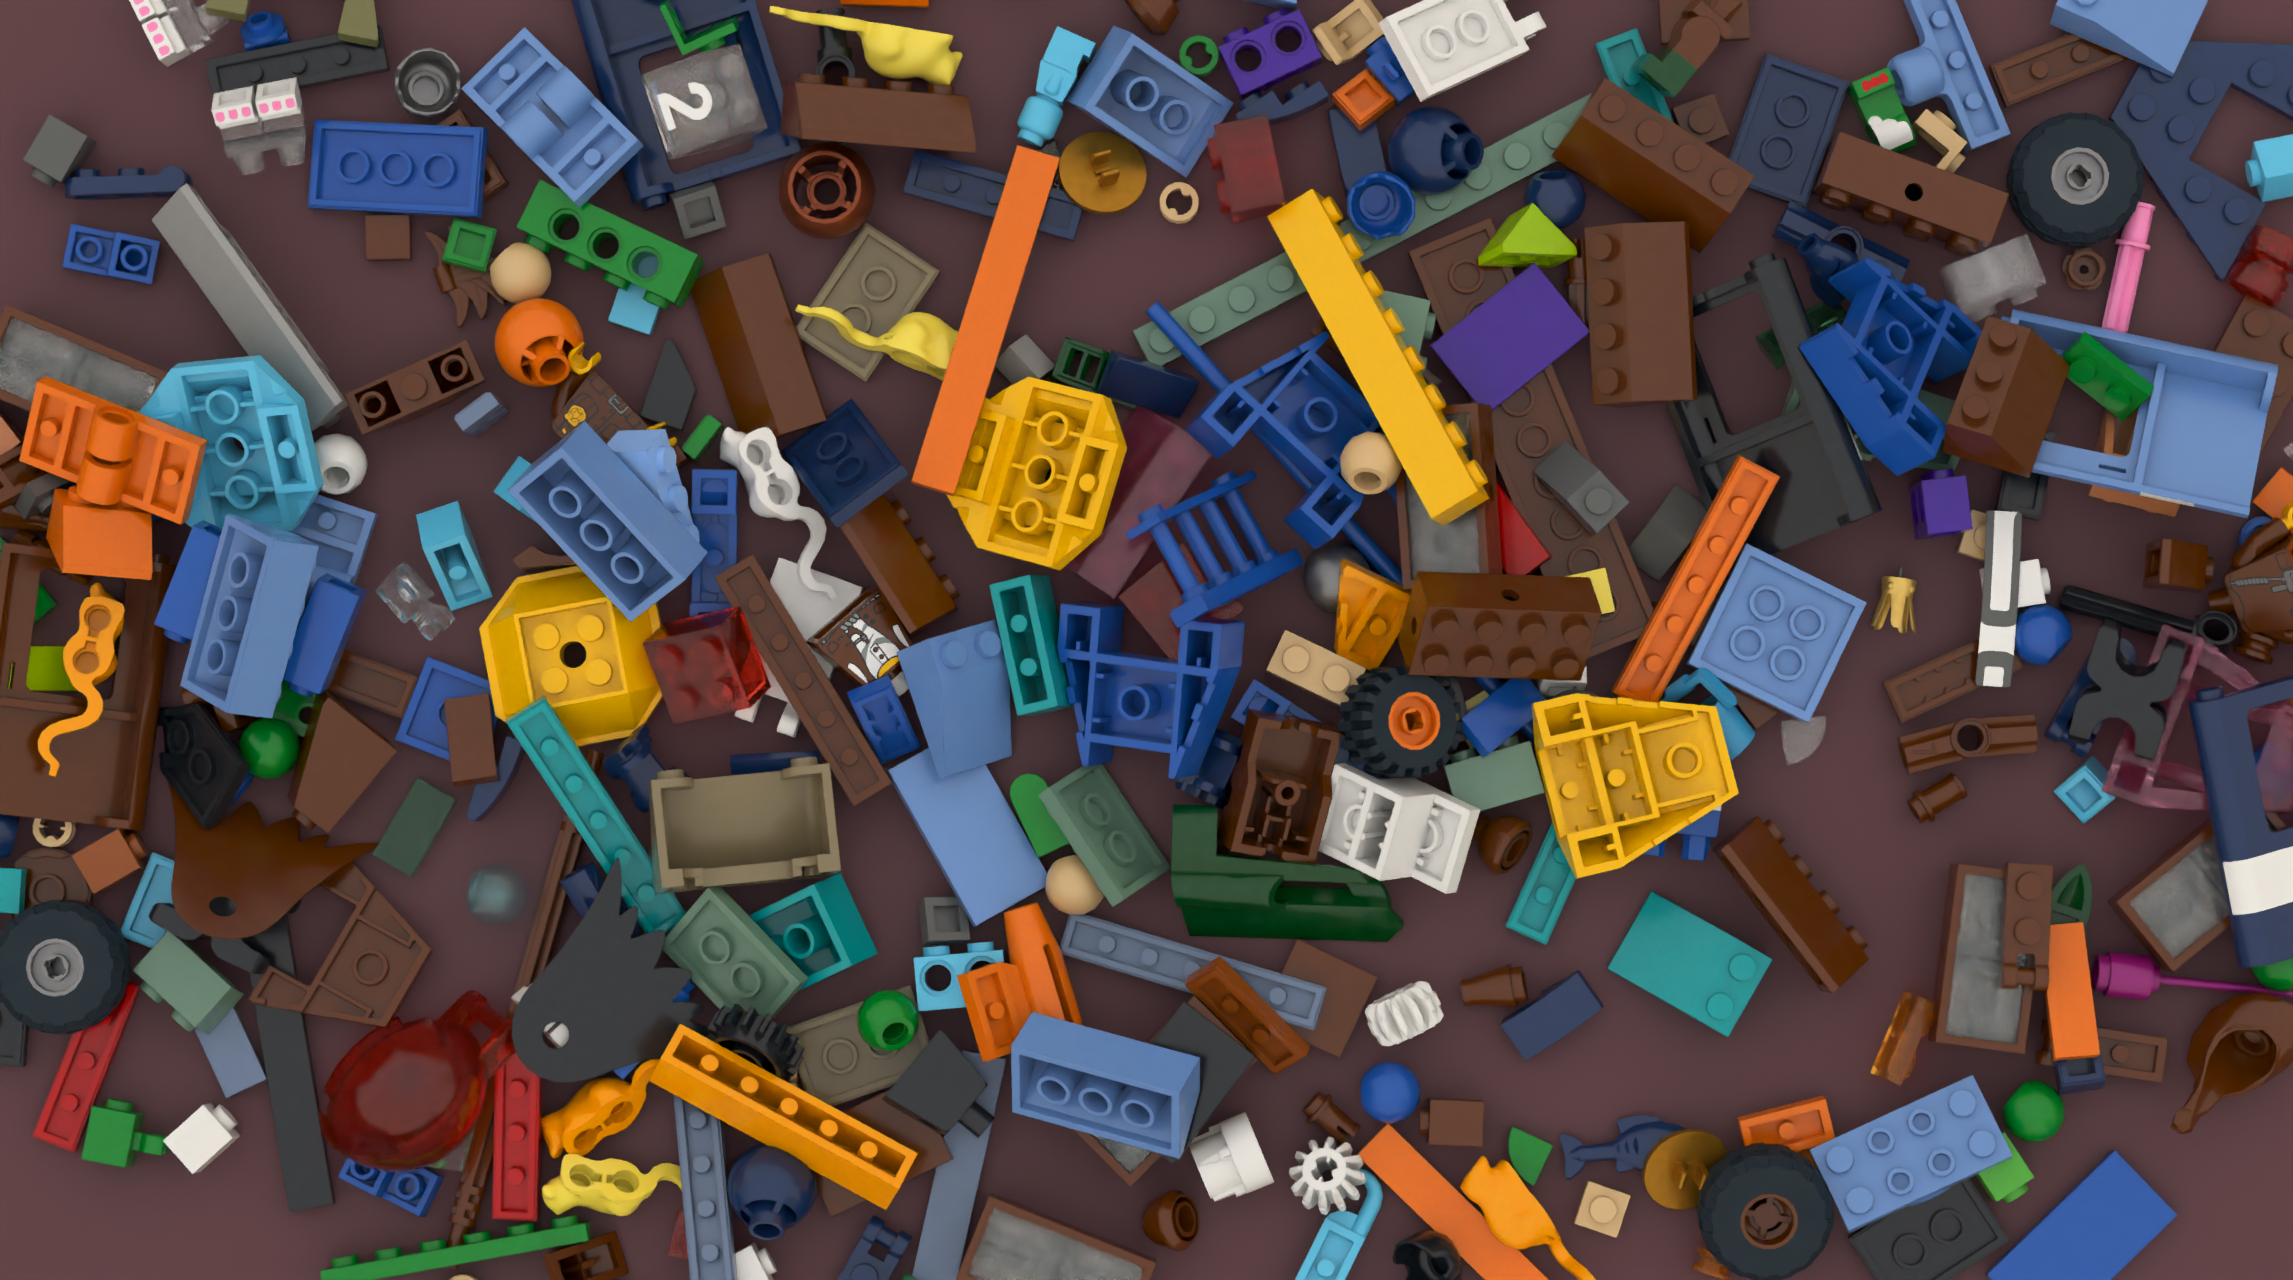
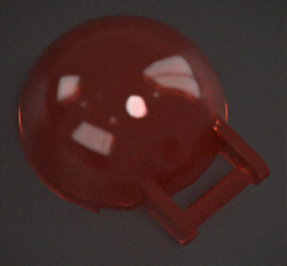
M475 990L465 992L437 1021L430 1018H422L403 1024L397 1016L392 1021L389 1029L378 1027L372 1030L342 1058L324 1087L323 1092L330 1099L326 1116L322 1112L318 1113L323 1136L334 1149L349 1160L378 1171L401 1172L417 1170L435 1164L459 1147L472 1132L482 1112L487 1091V1081L516 1052L512 1040L513 1020H507L487 1005V1000L483 995ZM477 1020L494 1032L482 1046H480L478 1040L469 1031Z

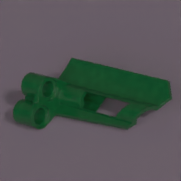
M1173 804L1172 891L1177 907H1181L1190 936L1388 942L1404 926V920L1392 909L1391 898L1382 881L1353 867L1216 854L1218 808H1213L1210 805ZM1283 881L1346 883L1349 888L1279 885Z

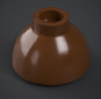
M1485 816L1476 824L1472 839L1478 842L1480 858L1495 875L1507 873L1521 860L1531 840V825L1528 821L1515 816H1501L1493 820Z

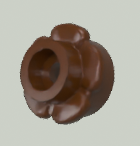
M2090 248L2076 249L2073 255L2066 256L2063 261L2062 271L2066 274L2065 281L2072 289L2077 291L2082 290V288L2087 291L2096 289L2103 282L2102 276L2106 272V263L2103 257ZM2081 266H2086L2088 268V272L2086 274H2082L2080 272Z

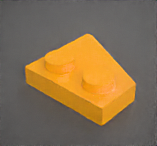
M1343 558L1340 563L1334 641L1336 654L1365 667L1367 670L1371 671V669L1378 668L1400 633L1412 590H1404L1402 585Z

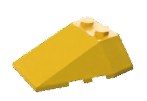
M1580 693L1532 704L1535 755L1557 841L1576 879L1620 869L1739 794L1716 706L1664 701L1649 702L1622 697L1607 698Z

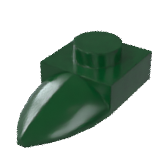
M2080 864L2071 869L2053 888L2050 925L2083 922L2085 931L2093 901L2092 883L2086 865Z

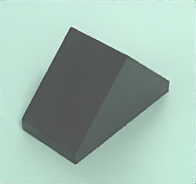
M1675 484L1628 547L1635 566L1659 582L1695 536L1707 513L1705 506Z

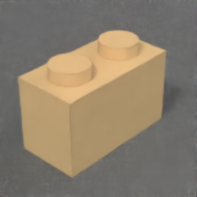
M1285 630L1265 672L1340 707L1341 702L1349 701V697L1345 695L1346 690L1349 686L1358 685L1356 678L1363 674L1366 668Z

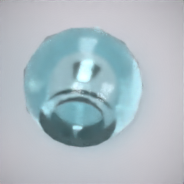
M488 865L473 874L467 891V907L480 922L491 926L506 925L517 919L526 908L528 889L525 880L515 869L506 865Z

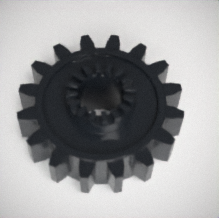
M734 1004L732 1009L722 1006L720 1012H716L706 1030L709 1032L706 1037L709 1040L788 1082L790 1076L794 1077L804 1058L801 1056L804 1052V1047L796 1044L799 1040L798 1036L787 1034L785 1032L788 1027L786 1024H776L773 1021V1016L769 1013L764 1017L759 1015L754 1007H750L748 1011H745L739 1004Z

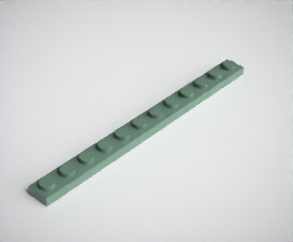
M1591 94L1483 149V159L1479 167L1472 170L1465 182L1455 190L1437 196L1421 195L1412 191L1416 200L1415 218L1402 235L1374 239L1355 229L1350 218L1340 223L1339 225L1344 234L1351 233L1360 245L1364 256L1359 258L1360 263L1362 264L1559 162L1552 158L1551 155ZM1284 252L1169 313L1198 346L1202 347L1308 291L1288 254ZM1153 321L1133 330V334L1147 361L1165 366L1183 356Z

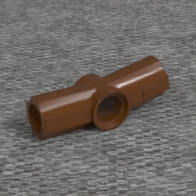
M2034 714L1965 718L1900 736L1897 739L1902 763L1909 775L1968 758L2037 753L2038 732ZM1963 726L1974 728L1978 734V743L1971 751L1961 748L1957 741L1958 732Z

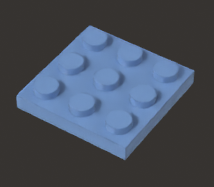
M1746 543L1731 570L1686 665L1696 670L1706 668L1721 682L1804 723H1809L1867 602Z

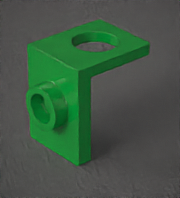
M662 0L659 6L682 55L698 48L702 54L715 50L726 43L724 36L737 31L739 27V22L736 16L687 38L670 0Z

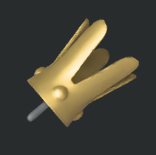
M1902 566L1899 567L1898 577H1882L1881 597L1870 623V626H1874V630H1880L1883 627L1891 606V625L1894 628H1898L1899 633L1906 634L1910 614L1911 628L1916 633L1912 599L1917 581L1902 578Z

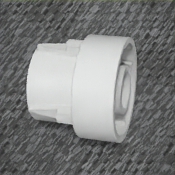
M1246 1112L1209 1127V1132L1194 1138L1189 1145L1211 1199L1213 1198L1214 1202L1234 1194L1238 1197L1274 1183Z

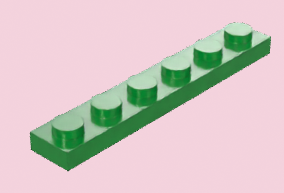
M575 1214L551 1219L552 1227L535 1230L534 1223L531 1222L507 1227L508 1235L491 1238L489 1230L463 1235L464 1244L447 1247L446 1239L442 1238L419 1243L420 1251L403 1254L401 1246L375 1251L376 1259L362 1262L358 1261L357 1254L331 1259L332 1267L320 1271L321 1280H375L585 1242L593 1238L590 1220L579 1222L578 1215Z

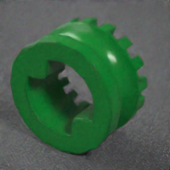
M1196 35L1189 37L1180 48L1179 62L1181 67L1196 77L1202 78L1210 75L1218 64L1219 52L1217 45L1206 36ZM1197 44L1204 45L1206 47V54L1212 57L1210 63L1202 68L1193 67L1192 58L1186 56L1188 50Z

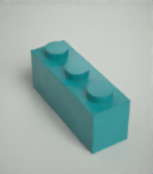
M1026 575L989 585L1017 716H1037L1074 707L1073 703L1069 704L1066 687H1070L1065 663H1060L1057 649L1059 618L1050 576Z

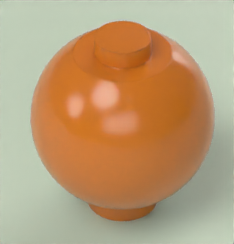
M528 299L514 305L501 318L495 333V352L504 371L514 380L531 387H548L562 382L569 372L573 370L570 367L568 355L572 349L581 342H584V336L579 321L564 305L550 299ZM584 347L577 353L578 355H580L581 352L583 355Z

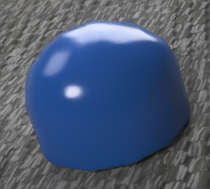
M1376 171L1361 176L1352 184L1347 194V215L1355 229L1374 239L1395 235L1400 236L1406 232L1415 218L1416 200L1408 183L1398 175L1390 172Z

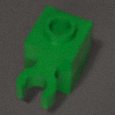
M107 1098L105 1105L99 1104L91 1108L81 1159L126 1168L134 1165L137 1151L160 1156L167 1154L168 1146L163 1140L168 1136L142 1132L144 1112L132 1110L133 1102Z

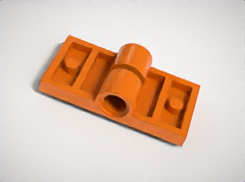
M44 376L36 383L19 461L76 483L77 495L88 502L99 505H113L122 501L182 525L189 519L207 440Z

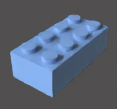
M585 421L533 462L507 490L630 622L685 581L708 553Z

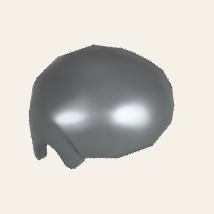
M432 47L413 50L398 65L394 76V92L401 107L409 114L425 119L444 115L457 102L461 90V71L457 63L447 52Z
M1327 542L1320 548L1313 550L1303 569V577L1308 594L1315 604L1328 612H1337L1340 563L1343 558L1370 570L1363 554L1345 542Z

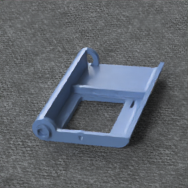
M2015 309L2012 310L2011 317H2001V320L2031 328L2059 356L2085 331L2154 386L2150 396L2138 407L2130 451L2127 456L2119 457L2043 440L2032 472L2248 518L2267 413L2274 392L2279 365Z

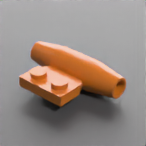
M1038 902L1003 912L1010 964L1002 961L957 975L982 1062L1010 1054L1012 1043L1032 1012L1083 1025L1062 951Z

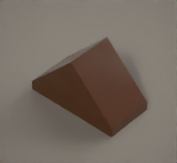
M616 1231L594 1237L589 1241L575 1243L550 1251L543 1256L550 1280H612L629 1274Z

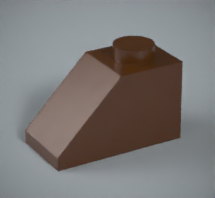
M2164 538L2147 543L2143 588L2186 592L2205 590V583H2211L2214 570L2213 557L2207 556L2208 545Z

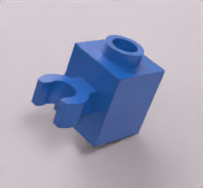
M1385 35L1367 49L1366 53L1370 58L1365 61L1364 68L1370 71L1394 98L1395 105L1400 107L1415 94V91Z

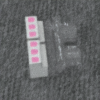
M129 0L139 21L142 23V27L159 61L167 67L213 42L211 34L230 22L228 18L206 14V3L197 8L193 0Z
M297 77L257 85L256 95L253 86L214 93L211 111L216 126H219L224 140L226 157H234L242 175L257 173L265 168L262 151L277 148L281 165L283 166L302 164L305 161L307 122Z

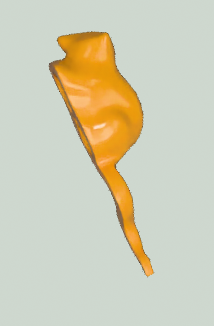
M99 582L94 583L90 587V597H86L80 606L79 630L68 640L64 647L62 658L63 668L72 686L86 696L88 707L80 716L49 725L42 731L38 739V751L50 764L49 775L56 777L60 764L50 752L52 740L56 736L88 728L99 721L103 713L104 702L94 686L108 679L115 672L118 664L114 644L123 630L125 608L122 603L107 593Z
M650 1059L642 1063L636 1069L631 1084L616 1077L594 1079L584 1085L563 1108L542 1117L541 1130L551 1157L558 1158L564 1149L569 1154H578L583 1157L604 1137L626 1129L637 1117L646 1100V1085L660 1059Z
M1481 1156L1465 1176L1460 1188L1471 1201L1481 1207L1493 1235L1502 1244L1519 1250L1548 1244L1556 1261L1577 1279L1596 1280L1566 1250L1550 1217L1526 1188L1512 1166L1506 1160L1501 1159L1495 1167L1491 1168L1487 1158Z

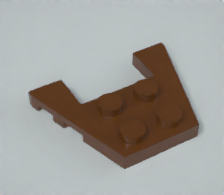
M351 861L318 884L322 888L355 905L356 908L311 985L306 986L269 965L249 997V1001L260 1006L389 1029L433 951Z

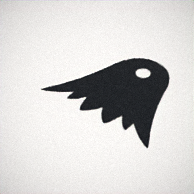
M616 858L599 893L582 921L553 960L526 990L514 1013L512 1040L519 1059L534 1074L553 1082L568 1083L582 1081L627 1065L660 1057L663 1055L680 1024L704 1037H707L709 1034L706 1031L707 1026L689 1021V1019L704 1010L703 1006L690 1002H673V999L690 980L692 972L673 967L654 969L663 949L665 931L656 930L631 938L637 922L638 907L633 906L622 915H619L622 884L619 858ZM552 1022L563 1023L569 1031L568 1042L558 1049L548 1047L542 1037L545 1027Z

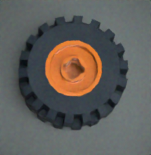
M1406 665L1371 669V673H1363L1356 678L1358 685L1349 686L1345 692V695L1349 697V701L1341 702L1339 712L1344 713V721L1338 722V731H1345L1346 738L1341 740L1344 750H1353L1350 759L1355 765H1364L1363 771L1371 775L1379 774L1381 778L1421 777V774H1431L1437 771L1436 765H1445L1451 758L1447 751L1456 750L1459 740L1454 738L1455 732L1462 731V722H1457L1456 713L1462 712L1460 702L1453 703L1451 697L1456 693L1451 685L1442 686L1445 678L1442 676L1408 675Z

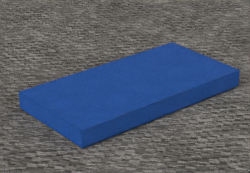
M314 120L308 208L313 210L482 218L488 129L484 127Z
M2111 1150L2013 1245L1985 1275L1990 1280H2111L2177 1214L2115 1150Z

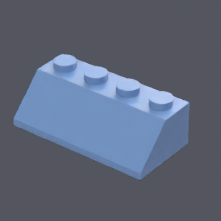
M226 514L180 686L226 713L264 718L273 717L276 703L281 696V684L287 662L293 652V640L298 622L305 608V597L310 578L316 568L318 545L295 533Z
M1032 1012L1011 1045L1012 1112L1180 1159L1184 1151L1200 1092V1057Z

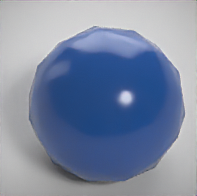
M2038 604L2026 607L2017 614L2014 651L2019 658L2029 664L2049 665L2066 648L2073 637L2069 619L2063 611L2052 605Z
M1392 1061L1373 1065L1362 1077L1361 1101L1363 1109L1373 1119L1388 1124L1407 1119L1420 1102V1083L1414 1072L1405 1065Z

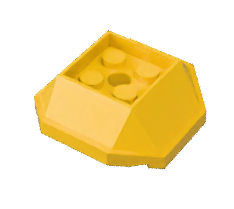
M1032 377L1022 379L990 399L985 398L955 496L947 495L953 507L958 510L964 526L977 548L1060 571L1102 534L1127 450L1111 398ZM1051 469V475L1045 482L1046 474Z
M578 565L517 577L479 628L495 716L506 723L507 718L540 697L545 696L578 747L628 738L642 724L646 725L648 719L672 685L658 603L656 602L630 622ZM572 643H581L586 650V659L581 666L570 668L564 661V651Z

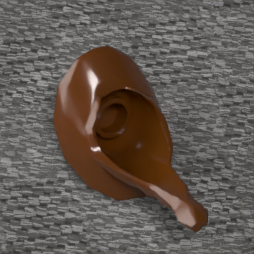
M2268 993L2240 994L2233 996L2209 1011L2191 1037L2187 1063L2195 1078L2193 1091L2185 1105L2176 1111L2170 1126L2173 1130L2177 1131L2178 1134L2191 1133L2200 1117L2207 1114L2223 1097L2242 1095L2257 1088L2286 1070L2292 1064L2293 1005Z

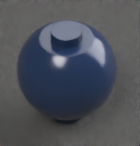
M1433 106L1419 108L1405 115L1394 127L1387 147L1388 161L1393 174L1398 175L1407 182L1411 191L1427 196L1446 194L1458 188L1469 177L1472 170L1479 167L1484 153L1481 139L1478 135L1473 134L1463 118L1453 111Z
M760 1143L747 1149L734 1162L728 1176L727 1192L732 1209L744 1223L749 1225V1232L752 1236L761 1240H777L783 1237L786 1229L801 1222L810 1212L816 1198L817 1181L815 1172L809 1169L797 1157L779 1148Z

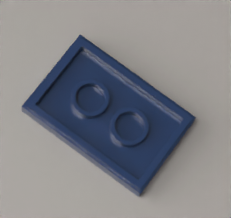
M1768 53L1764 55L1728 159L1755 176L1747 189L1786 203L1792 201L1806 208L1850 82Z
M853 399L848 400L828 415V421L815 425L781 451L836 528L909 475Z

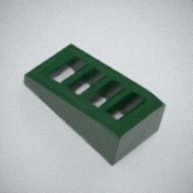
M1065 337L1051 376V381L1068 387L1101 394L1097 392L1110 352ZM1077 352L1083 354L1076 376L1073 377L1067 373L1073 356ZM1094 358L1100 360L1093 382L1089 383L1084 381L1091 359ZM1104 395L1111 398L1112 402L1136 409L1137 405Z

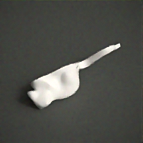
M727 427L720 441V459L739 470L749 496L751 509L761 517H776L783 521L797 519L807 524L810 530V539L797 563L799 582L807 590L826 593L830 600L837 598L832 585L815 581L810 572L812 562L825 541L827 528L824 518L818 511L798 504L797 500L800 494L798 478L792 466L781 457L773 432L769 428L763 427L746 434L745 432L734 431L732 428Z

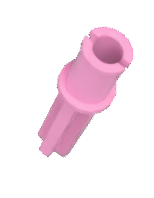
M2138 202L2135 212L2122 228L2121 238L2115 239V244L2119 245L2102 328L2124 333L2128 332L2145 251H2150L2151 248L2150 245H2147L2153 212L2156 208L2152 204Z

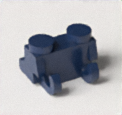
M642 724L626 740L616 745L611 753L603 758V765L612 778L620 779L622 777L632 789L631 798L633 803L640 811L646 813L650 811L648 782L650 780H657L656 772L666 771V769L650 751L652 748L650 743L652 739L648 735L650 730L645 724ZM673 766L669 770H676V767Z
M1216 728L1199 773L1197 775L1177 778L1176 788L1223 809L1228 804L1225 801L1228 791L1225 789L1232 776L1234 765L1241 756L1243 748L1241 738Z

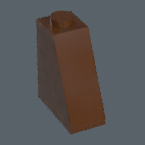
M327 691L320 695L316 694L287 797L295 808L292 815L310 830H313L318 825L325 832L329 833L397 750L390 740Z

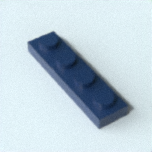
M915 149L903 194L994 219L1008 175ZM1051 188L1038 232L1074 242L1083 209L1075 205L1064 191Z

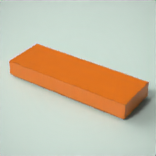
M2083 922L2050 925L2048 990L2044 991L2053 1061L2098 1057L2100 1049Z

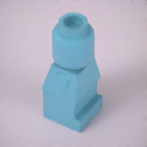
M1057 26L1040 61L1036 96H1030L1026 100L1017 120V126L1020 128L1017 138L1032 146L1041 148L1045 140H1051L1054 137L1063 117V110L1060 107L1064 105L1077 84V74L1083 61L1090 63L1096 50V43Z

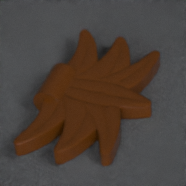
M448 224L449 232L451 230L452 224ZM431 231L425 232L426 237L438 255L439 266L433 268L441 294L449 293L454 301L459 328L464 325L467 318L469 298L474 303L481 320L485 318L487 313L488 293L501 306L506 304L505 299L500 297L494 289L489 274L490 267L496 257L489 258L485 274L442 263L447 243L437 234Z

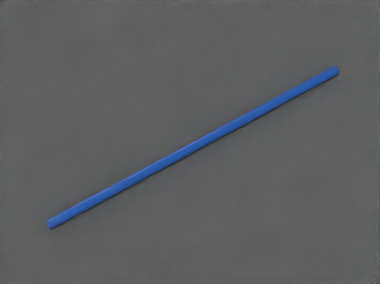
M1159 301L1145 312L1217 393L1232 383ZM1252 426L1250 430L1307 492L1314 483ZM1351 517L1342 527L1341 531L1381 576L1402 585V571L1359 523ZM1473 677L1488 695H1491L1503 685L1498 678ZM1532 718L1520 730L1534 745Z

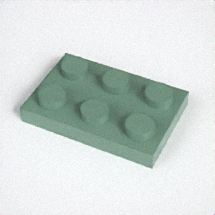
M1103 764L1082 766L1038 794L1049 815L1055 820L1071 844L1074 852L1079 856L1097 883L1099 890L1105 895L1112 907L1171 868Z
M721 886L708 887L665 937L662 949L680 968L692 972L690 979L720 1010L722 1006L732 1009L734 1004H739L745 1011H748L750 1007H754L759 1015L764 1017L769 1013L774 1019L809 979Z

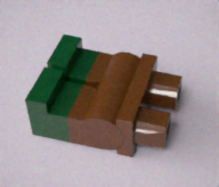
M1739 0L1691 1L1682 11L1688 17L1680 19L1674 25L1671 40L1656 57L1653 54H1642L1631 68L1663 96L1675 97L1716 49L1719 41L1727 40L1735 31L1728 22L1743 4Z

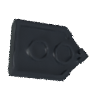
M202 703L160 708L157 726H163L165 752L159 753L160 770L205 830L211 829L222 821L250 767Z

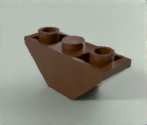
M464 340L344 395L364 436L412 421L448 405L486 380L468 340Z

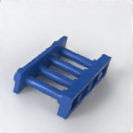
M1232 470L1210 483L1212 489L1164 510L1161 503L1154 505L1137 515L1140 524L1125 532L1128 540H1132L1150 531L1184 593L1180 595L1184 604L1168 612L1177 628L1264 587L1305 564L1296 548L1282 555H1279L1277 549L1272 550L1239 491V488L1257 478L1253 470L1236 477ZM1224 499L1256 557L1254 561H1248L1215 501ZM1200 510L1232 571L1223 572L1191 512ZM1175 520L1206 576L1207 583L1199 584L1167 523Z

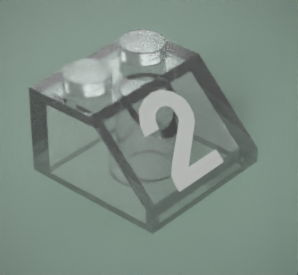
M740 44L701 52L641 76L669 160L742 144L768 128Z

